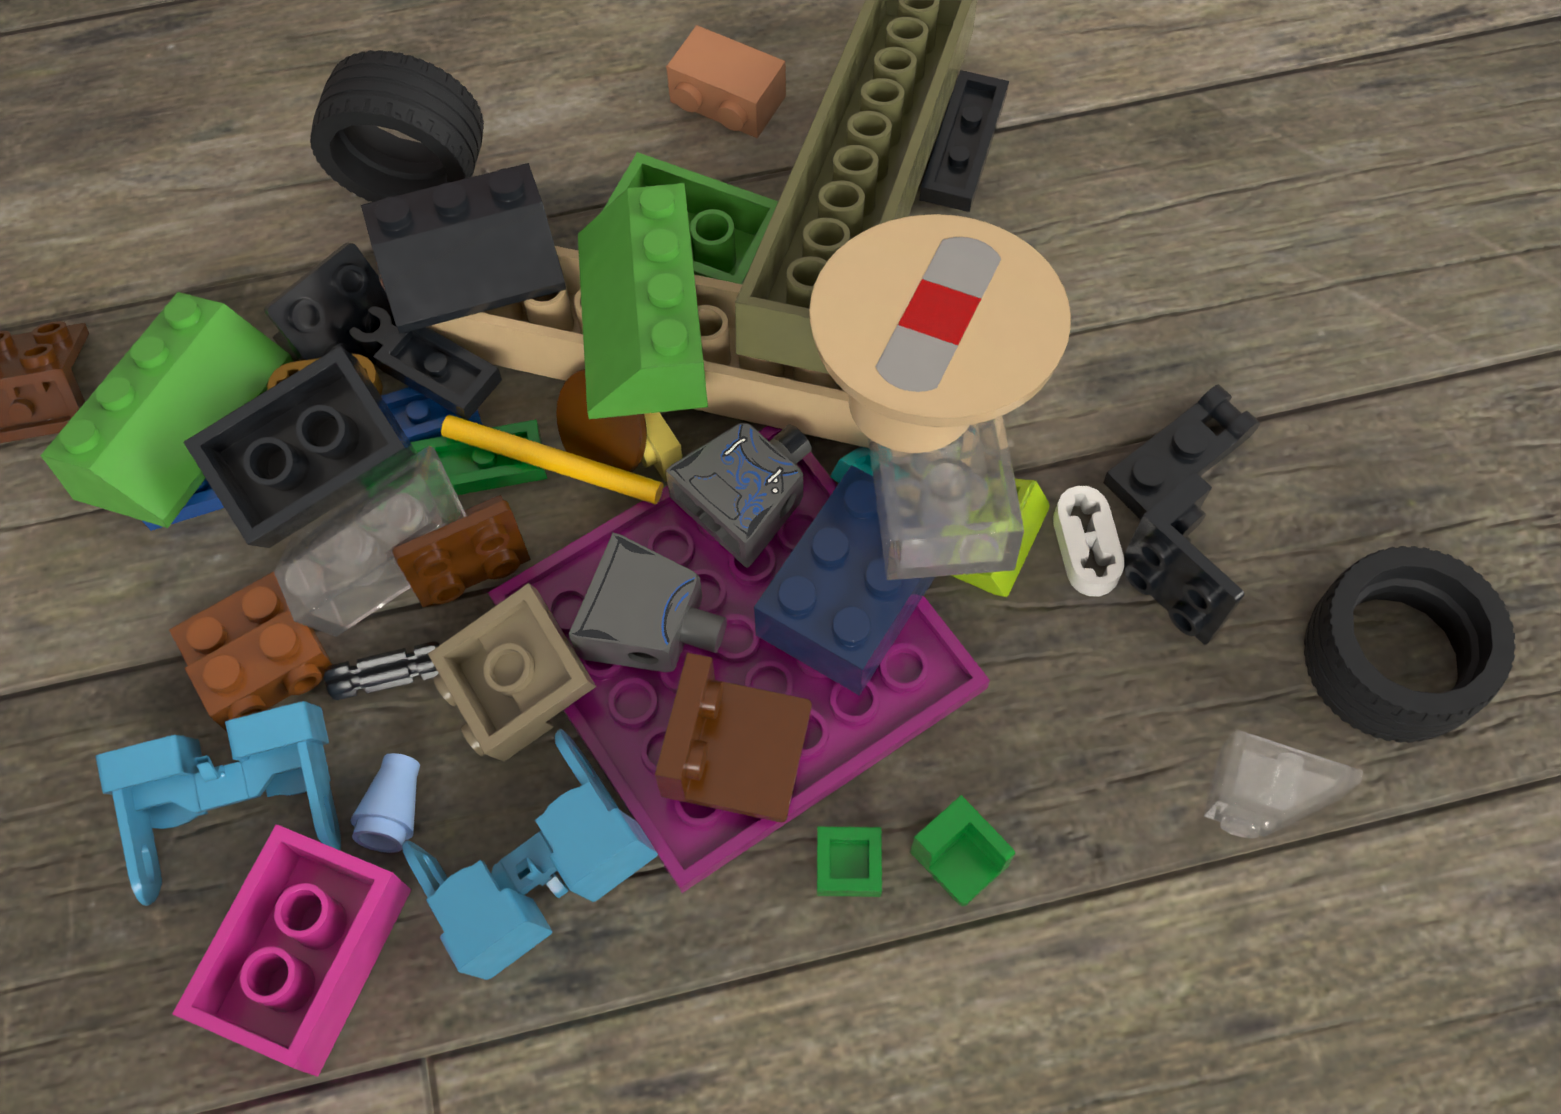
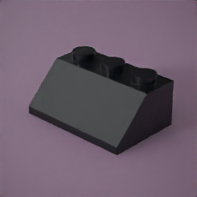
M529 163L361 205L371 246L399 334L567 290L543 202Z

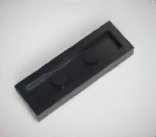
M960 70L921 185L920 201L970 212L1007 96L1009 81Z

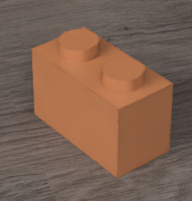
M698 25L695 26L666 66L670 102L687 112H696L721 123L730 130L741 131L755 138L759 137L786 97V65L784 60Z

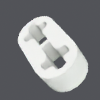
M1089 486L1069 488L1060 496L1053 515L1054 529L1065 570L1071 585L1078 592L1087 596L1100 597L1108 594L1116 587L1125 567L1124 555L1110 506L1105 496L1097 489ZM1074 506H1080L1084 514H1092L1086 533H1084L1081 519L1078 516H1070ZM1089 549L1093 550L1095 561L1098 565H1107L1103 577H1096V573L1092 568L1083 569L1089 557Z

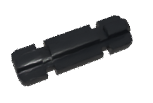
M432 641L415 645L414 652L407 653L406 648L359 658L357 659V665L350 666L349 661L329 665L324 670L327 692L332 699L341 700L357 696L358 690L363 688L367 694L413 683L414 676L421 675L422 680L433 678L439 673L428 653L440 644Z

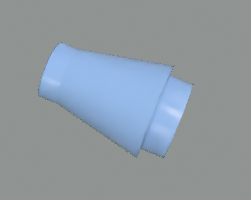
M397 753L386 754L383 757L378 773L350 820L351 824L355 827L352 838L356 843L374 851L394 853L401 851L405 840L413 837L416 785L420 764L417 760Z

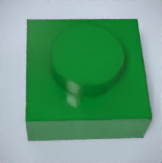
M817 826V896L881 897V827Z

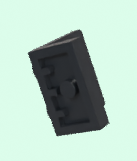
M1193 471L1143 515L1124 553L1125 567L1123 570L1127 580L1137 591L1145 595H1151L1168 611L1171 621L1181 632L1188 636H1195L1204 645H1207L1218 634L1245 596V593L1190 543L1191 539L1188 535L1205 518L1206 513L1200 508L1212 489L1204 479Z

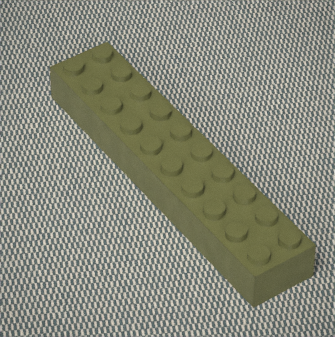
M865 0L735 301L736 354L829 374L816 349L810 325L809 309L814 284L827 261L850 239L876 225L909 216L973 34L977 0Z

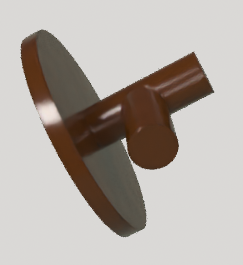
M585 369L571 375L560 391L556 410L558 431L566 452L633 472L641 462L646 448L647 427L644 414L589 419L587 413Z

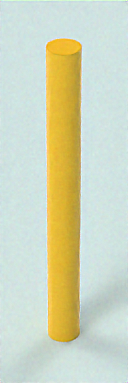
M450 414L445 417L442 424L441 434L444 437L655 505L659 502L663 491V482Z

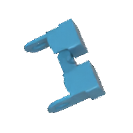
M302 701L226 721L233 760H238L239 762L214 767L209 756H202L199 739L180 735L166 736L95 755L102 793L113 795L130 884L136 898L142 905L148 906L154 903L162 886L153 828L168 829L179 827L191 822L198 816L208 814L207 811L261 797L265 789L267 797L277 795L291 796L307 792L318 839L325 845L341 850V834L323 745L329 744L321 707Z
M559 729L555 734V744L582 786L571 789L554 800L545 812L535 819L541 831L502 858L493 866L492 873H490L484 861L479 860L474 865L463 868L448 878L437 859L427 851L408 840L402 845L405 858L427 896L426 901L444 931L440 939L460 973L485 980L491 979L552 934V929L534 899L525 896L526 893L537 885L543 886L546 884L558 898L570 890L594 902L658 855L638 822L618 808L582 751L562 729ZM556 871L559 872V874H560V876L562 877V879L564 880L565 884H564V883L560 880V878L555 874Z

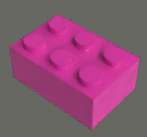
M276 824L172 1014L287 1066L318 1077L411 889L393 872Z

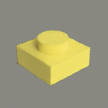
M660 412L644 414L647 427V441L641 462L646 468L654 464L666 482L665 470L683 458L681 444Z

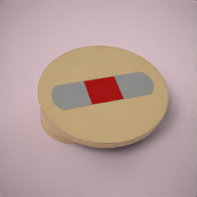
M931 214L903 217L876 225L850 239L832 255L820 271L814 284L809 309L810 325L820 359L835 382L849 395L850 413L858 428L877 444L891 450L906 453H923L943 448L962 436L970 425L1005 415L1030 400L1043 388L1055 371L1066 349L1071 329V312L1065 288L1052 266L1037 250L1021 238L1000 227L980 220L955 215Z

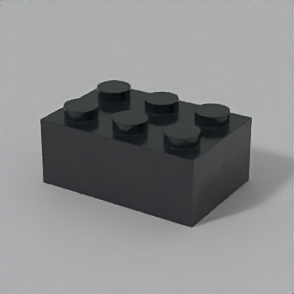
M341 346L183 442L246 543L265 548H271L419 456L359 360Z

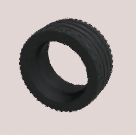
M383 50L361 51L358 54L354 53L351 56L345 57L344 60L342 59L328 78L313 118L310 136L311 149L317 163L334 181L338 182L340 186L346 188L349 192L356 194V196L362 197L369 202H374L473 177L483 139V114L471 92L469 93L467 88L460 84V81L453 78L451 74L444 72L440 67L438 68L430 62H425L423 59L404 55L400 52L394 53L393 51L387 52ZM379 127L399 131L420 142L399 138Z
M1400 546L1398 548L1390 547L1386 550H1378L1363 557L1347 568L1333 582L1315 606L1308 622L1304 639L1305 666L1308 668V676L1311 677V683L1317 689V694L1319 697H1322L1325 705L1329 706L1335 715L1337 714L1341 717L1342 721L1349 723L1354 729L1357 728L1362 733L1370 734L1377 739L1395 740V742L1400 743L1420 742L1455 730L1492 701L1504 685L1513 667L1511 664L1515 658V633H1513V622L1510 621V614L1505 608L1504 601H1501L1498 592L1491 587L1492 585L1489 581H1486L1480 573L1475 572L1474 568L1470 565L1467 566L1460 559L1457 560L1453 556L1443 554L1438 550L1433 551L1429 550L1430 548H1418V546ZM1378 599L1402 602L1426 613L1446 633L1456 654L1458 679L1455 687L1451 691L1441 694L1412 691L1385 678L1365 658L1356 639L1353 617L1355 607L1360 603Z

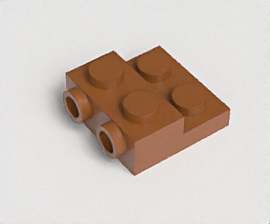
M278 570L271 572L169 629L188 665L185 667V670L209 716L226 732L225 722L228 720L266 711L271 706L291 695H301L312 690L321 682L324 670L329 665H333L288 584Z

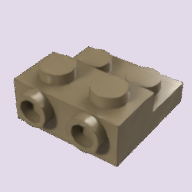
M529 583L428 653L439 673L433 677L438 691L450 705L458 706L467 722L461 726V730L469 745L480 756L486 754L503 762L554 727L550 720L552 717L596 687L540 593Z

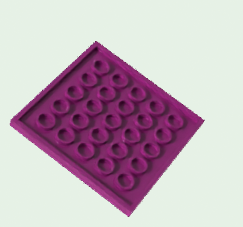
M767 426L758 432L770 441L782 429ZM811 451L796 464L803 473V498L800 504L748 568L739 562L670 498L669 488L666 486L663 488L660 500L656 505L642 500L488 592L492 603L496 606L529 583L538 590L573 647L569 632L614 532L694 571L700 577L702 601L699 609L727 618L725 634L716 653L685 643L677 665L671 672L628 667L579 658L596 687L563 710L632 818L638 822L658 853V858L681 893L988 689L990 683L986 674L924 596L860 696L756 636L754 606L837 487L836 483ZM687 653L712 657L715 680L805 698L811 701V715L789 813L785 822L766 820L661 797L655 772Z

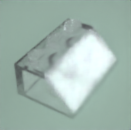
M427 446L289 540L274 570V574L294 622L337 637L411 588L398 566L392 550L397 546L467 516L434 448Z

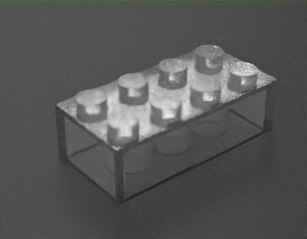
M1003 415L992 420L970 425L955 441L943 448L930 452H899L868 438L887 580L1015 570L1024 527Z

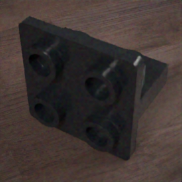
M349 242L339 247L264 308L265 314L279 330L272 338L291 357L301 361L321 358L341 346L351 354L367 357L375 365L374 355L360 351L349 331L355 327L363 333H372L379 328L373 324L368 313L372 306L380 307L387 311L394 326H396L383 281L354 243Z

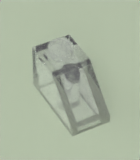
M1236 729L1220 748L1204 817L1221 822L1220 827L1223 830L1239 837L1257 838L1259 835L1266 837L1341 800L1361 783L1363 771Z

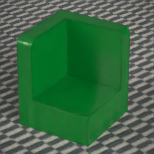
M962 795L914 837L910 851L958 905L963 907L967 906L1007 869L1016 854L1014 849Z

